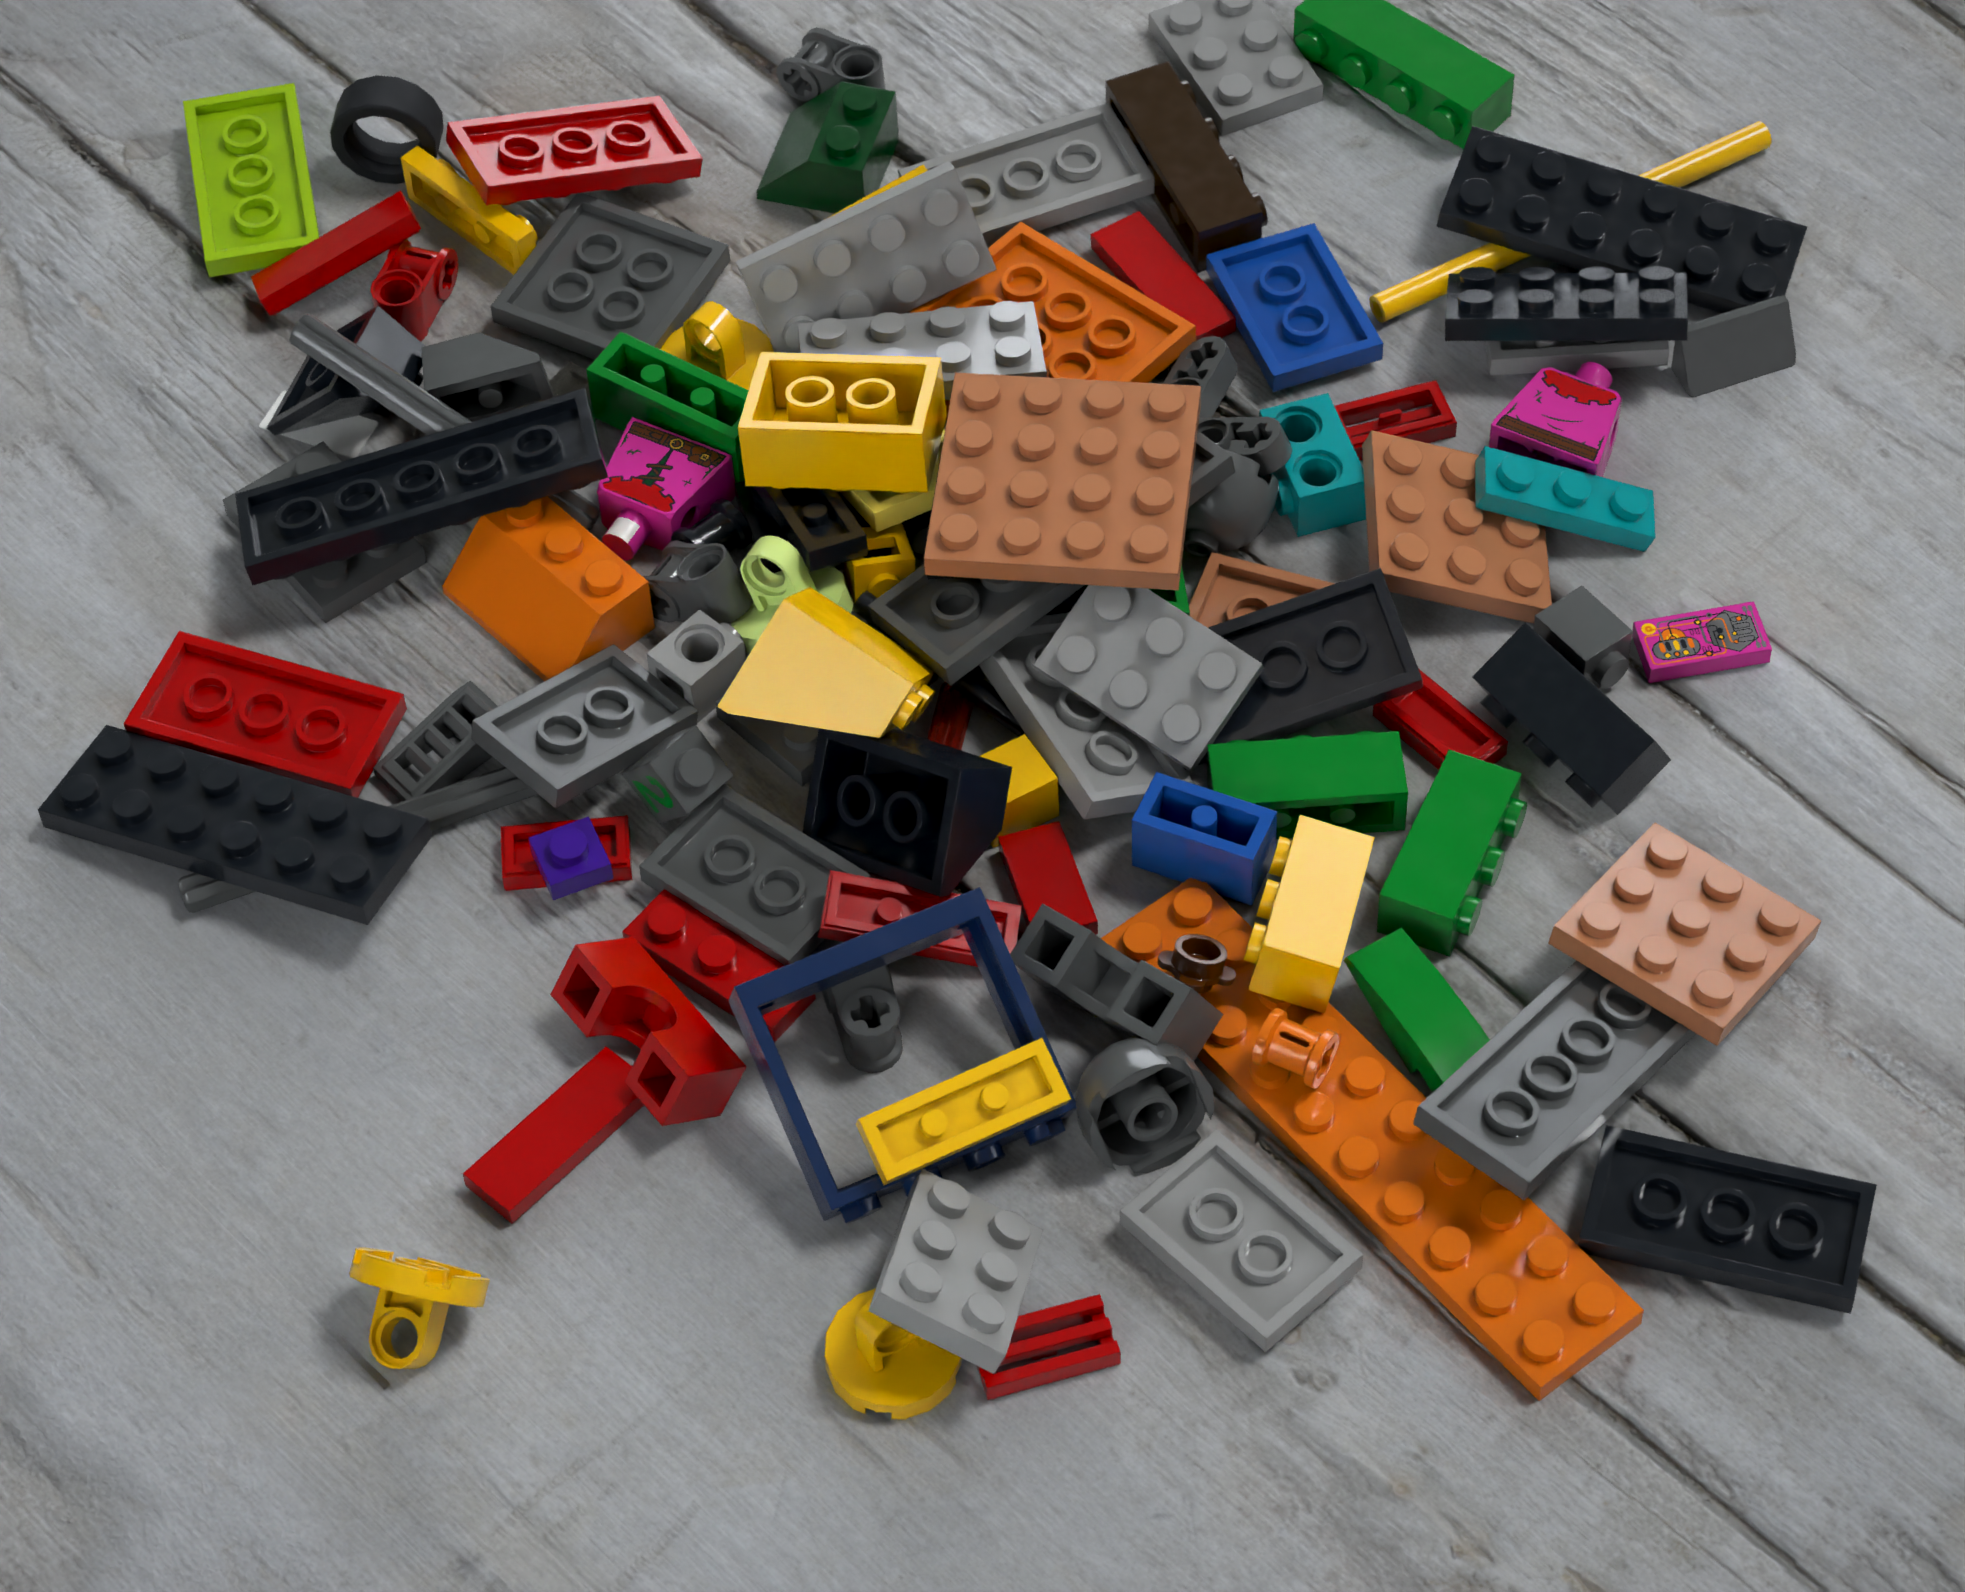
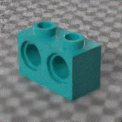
M1325 393L1259 410V417H1271L1280 422L1292 446L1290 459L1284 466L1269 475L1272 477L1273 474L1279 482V494L1275 508L1280 516L1288 515L1297 537L1366 520L1364 470L1329 394Z

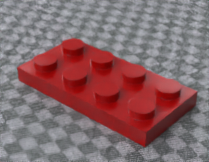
M660 96L447 122L446 143L486 206L494 204L511 205L517 201L546 197L564 198L571 194L599 190L616 191L628 186L651 183L669 184L676 180L695 178L701 175L703 157Z
M179 631L123 724L125 730L358 798L373 771V767L377 764L405 714L407 707L403 693Z

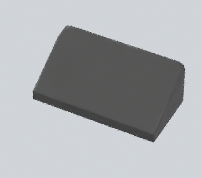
M1785 295L1777 296L1688 324L1687 341H1675L1671 365L1672 371L1690 397H1697L1795 365L1796 349L1788 299Z

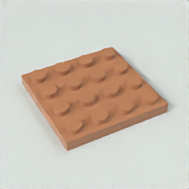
M955 372L924 554L925 575L1179 590L1201 409V386Z

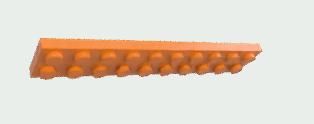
M1193 878L1187 879L1101 938L1135 962L1139 963L1142 959L1173 978L1174 975L1170 971L1160 968L1157 961L1162 951H1174L1176 940L1179 937L1188 934H1200L1211 937L1224 945L1227 950L1225 966L1234 969L1236 977L1234 983L1230 986L1216 984L1213 985L1210 991L1198 993L1218 1009L1223 1016L1197 1057L1538 1401L1641 1325L1644 1310L1529 1197L1525 1200L1521 1199L1413 1124L1417 1108L1426 1097L1329 1002L1324 1014L1248 990L1255 964L1243 959L1253 928L1207 883ZM1276 1007L1286 1011L1288 1019L1319 1033L1330 1029L1339 1034V1043L1335 1057L1327 1075L1318 1088L1313 1089L1304 1084V1077L1272 1063H1268L1264 1067L1253 1063L1252 1053L1257 1036L1268 1014Z

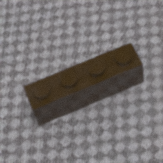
M1168 61L1106 80V103L1110 104L1154 176V194H1151L1197 272L1206 270L1207 254L1261 239L1262 227L1266 226L1268 222L1264 202L1258 193L1251 194L1247 188L1237 158L1232 154L1227 156L1220 145L1218 131L1213 120L1210 117L1203 118L1196 106L1195 95L1188 81H1180Z

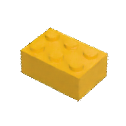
M760 352L738 425L746 486L772 487L776 489L816 488L832 489L835 491L872 490L892 491L895 493L928 492L947 417L941 357Z

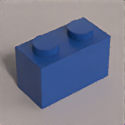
M1156 772L1132 818V866L1180 882L1193 878L1207 883L1219 895L1252 906L1270 869L1276 849L1277 811Z

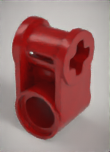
M407 239L390 248L387 259L370 288L373 308L379 306L420 342L423 341L428 335L429 329L441 306L454 289L458 274L457 252L446 247L442 248L440 252L413 247Z

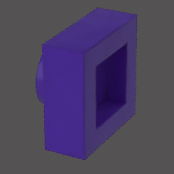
M589 816L528 838L531 854L553 900L613 879L611 863Z

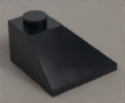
M379 306L336 330L417 386L421 385L423 381V374L420 373L423 366L421 347L425 345ZM307 355L266 429L276 436L375 412L384 406Z

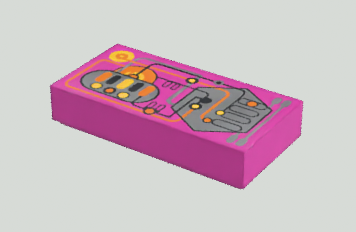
M1754 601L1633 622L1632 638L1649 683L1770 662L1772 647Z

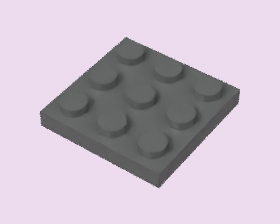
M576 193L490 306L494 323L594 360L620 331L660 349L671 333L683 326L684 322L691 316L729 264V245L588 194Z

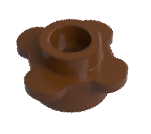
M1188 934L1179 937L1176 940L1174 951H1162L1157 961L1160 968L1170 971L1175 979L1191 987L1197 993L1208 992L1216 984L1230 986L1234 983L1236 977L1235 970L1225 966L1227 950L1224 945L1205 935Z

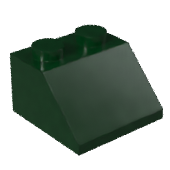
M841 81L793 110L788 117L756 191L757 199L835 214L878 190L899 141L896 91Z

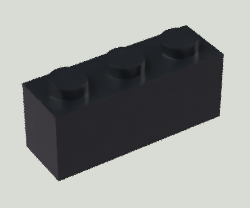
M1524 623L1472 677L1487 693L1480 704L1505 728H1508L1516 720L1530 734L1522 743L1547 767L1550 768L1559 760L1569 769L1572 774L1565 780V783L1592 808L1602 800L1618 815L1671 761L1669 756L1648 733L1527 623Z

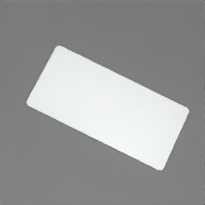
M283 391L259 424L260 428L267 430L266 427L287 391ZM357 415L280 435L313 446L324 442L334 453L355 458L361 452L379 425V422Z

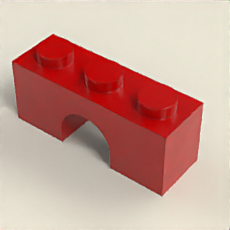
M634 937L576 944L550 995L587 1038L601 1035L616 1036L633 1043L641 1049L624 1082L661 1126L721 1116L747 1068L743 1061Z

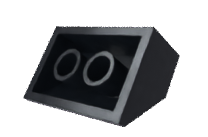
M819 728L802 833L863 870L938 897L949 896L1002 830L1012 767L897 729H892L882 737L877 738Z

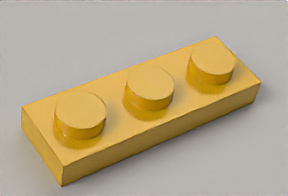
M418 145L400 157L408 198L514 275L534 250L538 241L536 231L531 223L519 214L513 215L501 205L486 206L475 187L459 176L446 160H437Z
M1040 1038L861 1117L855 1124L883 1185H886L1064 1106L1071 1100V1097L1043 1038Z

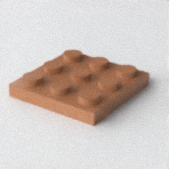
M1371 430L1362 445L1369 572L1381 568L1388 589L1392 593L1534 624L1535 615L1552 605L1545 526L1476 508L1475 460L1479 455Z
M1654 822L1554 925L1549 944L1718 1046L1815 939L1821 920Z

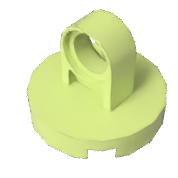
M764 536L755 542L742 560L740 567L742 578L752 597L753 604L742 617L731 622V625L741 635L746 646V653L750 654L784 598L811 587L849 613L852 612L854 602L843 573L834 567L810 572L802 556L792 544L780 537ZM760 558L773 562L782 571L776 573L769 571L762 564Z

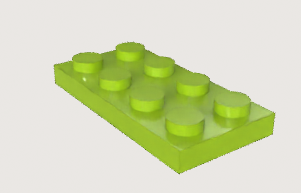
M289 83L183 101L208 277L267 268L319 238V228L295 84Z

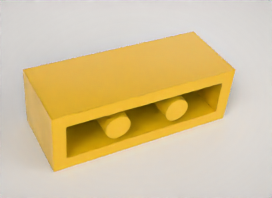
M1303 815L1299 816L1292 840L1279 837L1269 874L1279 876L1280 880L1277 882L1267 879L1256 917L1268 920L1267 926L1254 923L1243 959L1255 964L1248 988L1249 991L1325 1014L1342 963L1375 837Z

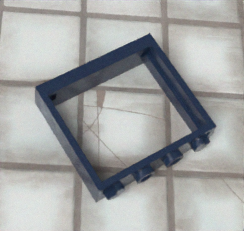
M980 887L733 988L728 1002L824 1221L842 1214L846 1224L862 1219L883 1208L879 1198L902 1188L908 1197L910 1188L922 1169L886 1185H883L879 1174L876 1173L838 1189L762 1016L766 1013L964 934L1014 1049L1043 1038L1071 1100L1064 1106L923 1169L942 1179V1171L964 1162L968 1172L978 1170L1005 1157L1006 1155L1002 1148L1004 1145L1026 1137L1029 1145L1034 1146L1063 1133L1066 1129L1062 1121L1068 1119L1076 1110L1075 1098Z

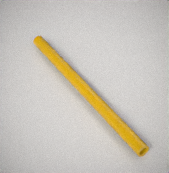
M1757 121L1638 176L1681 188L1769 148L1772 143L1771 135L1766 125L1761 121ZM1487 243L1370 296L1369 304L1371 311L1379 322H1386L1447 294L1449 274H1460L1462 270L1471 267H1485L1496 272L1531 255Z

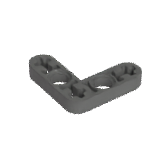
M1210 336L1194 341L1179 355L1163 384L1201 386V409L1198 431L1214 443H1218L1217 445L1221 448L1250 458L1260 464L1258 477L1277 471L1286 464L1292 454L1291 443L1280 422L1271 417H1212L1234 380L1238 366L1226 341L1221 337Z

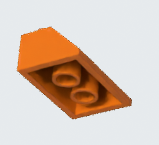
M548 496L533 500L522 507L506 508L480 516L442 585L443 593L543 681L556 676L613 644L624 651L655 628L649 582Z

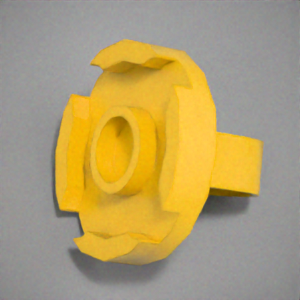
M707 301L684 322L681 328L671 333L660 348V350L747 390L750 388L760 352H774L769 337L757 326L735 318L726 308L713 301Z
M365 1247L355 1248L349 1271L350 1278L380 1288L369 1330V1345L375 1359L387 1368L418 1369L426 1366L435 1357L440 1345L449 1304L475 1308L484 1306L490 1280L489 1278H481L479 1273L418 1257L417 1260L396 1257L395 1261H392L394 1253L392 1251ZM406 1318L416 1327L418 1337L414 1351L409 1356L403 1358L393 1349L391 1338L395 1325L400 1320Z
M876 1288L856 1295L837 1311L826 1331L825 1365L834 1391L852 1409L866 1414L867 1408L875 1412H891V1419H908L931 1411L951 1394L956 1384V1374L961 1367L962 1358L869 1312L868 1310Z

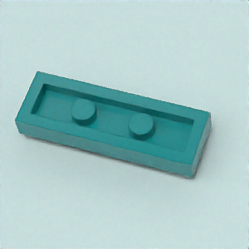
M1484 446L1475 460L1476 508L1643 552L1648 549L1656 538L1654 492L1652 490Z

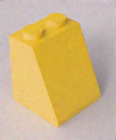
M809 587L783 599L717 707L727 714L880 738L895 727L904 730L910 721L915 723L935 693L934 689L927 686L934 672L912 653Z

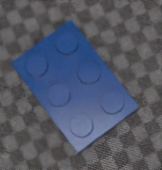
M1315 223L1206 255V271L1225 306L1236 317V326L1272 392L1382 360L1383 342Z

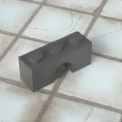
M1043 903L1010 954L1015 966L1041 986L1129 1037H1141L1154 1045L1168 1043L1178 1046L1190 1056L1193 1062L1223 1016L1218 1009L1191 987L1142 959L1139 963L1135 962L1107 944L1091 930Z

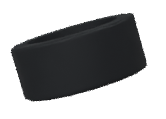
M380 75L358 79L344 89L337 103L330 129L332 149L341 163L359 176L381 183H404L405 179L400 157L418 145L436 158L444 129L443 114L434 98L417 84L399 77ZM371 116L391 118L415 132L418 139L405 143L385 142L370 136L359 127L356 121Z

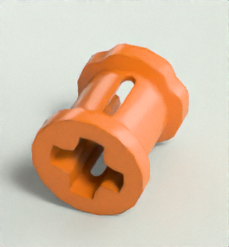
M1276 1007L1268 1014L1260 1029L1252 1053V1061L1262 1067L1272 1063L1304 1077V1084L1306 1086L1316 1089L1323 1082L1333 1062L1339 1043V1034L1330 1029L1319 1033L1289 1020L1286 1011Z

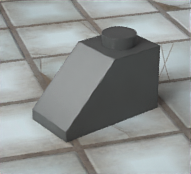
M479 332L421 347L424 390L471 422L555 397L538 353Z

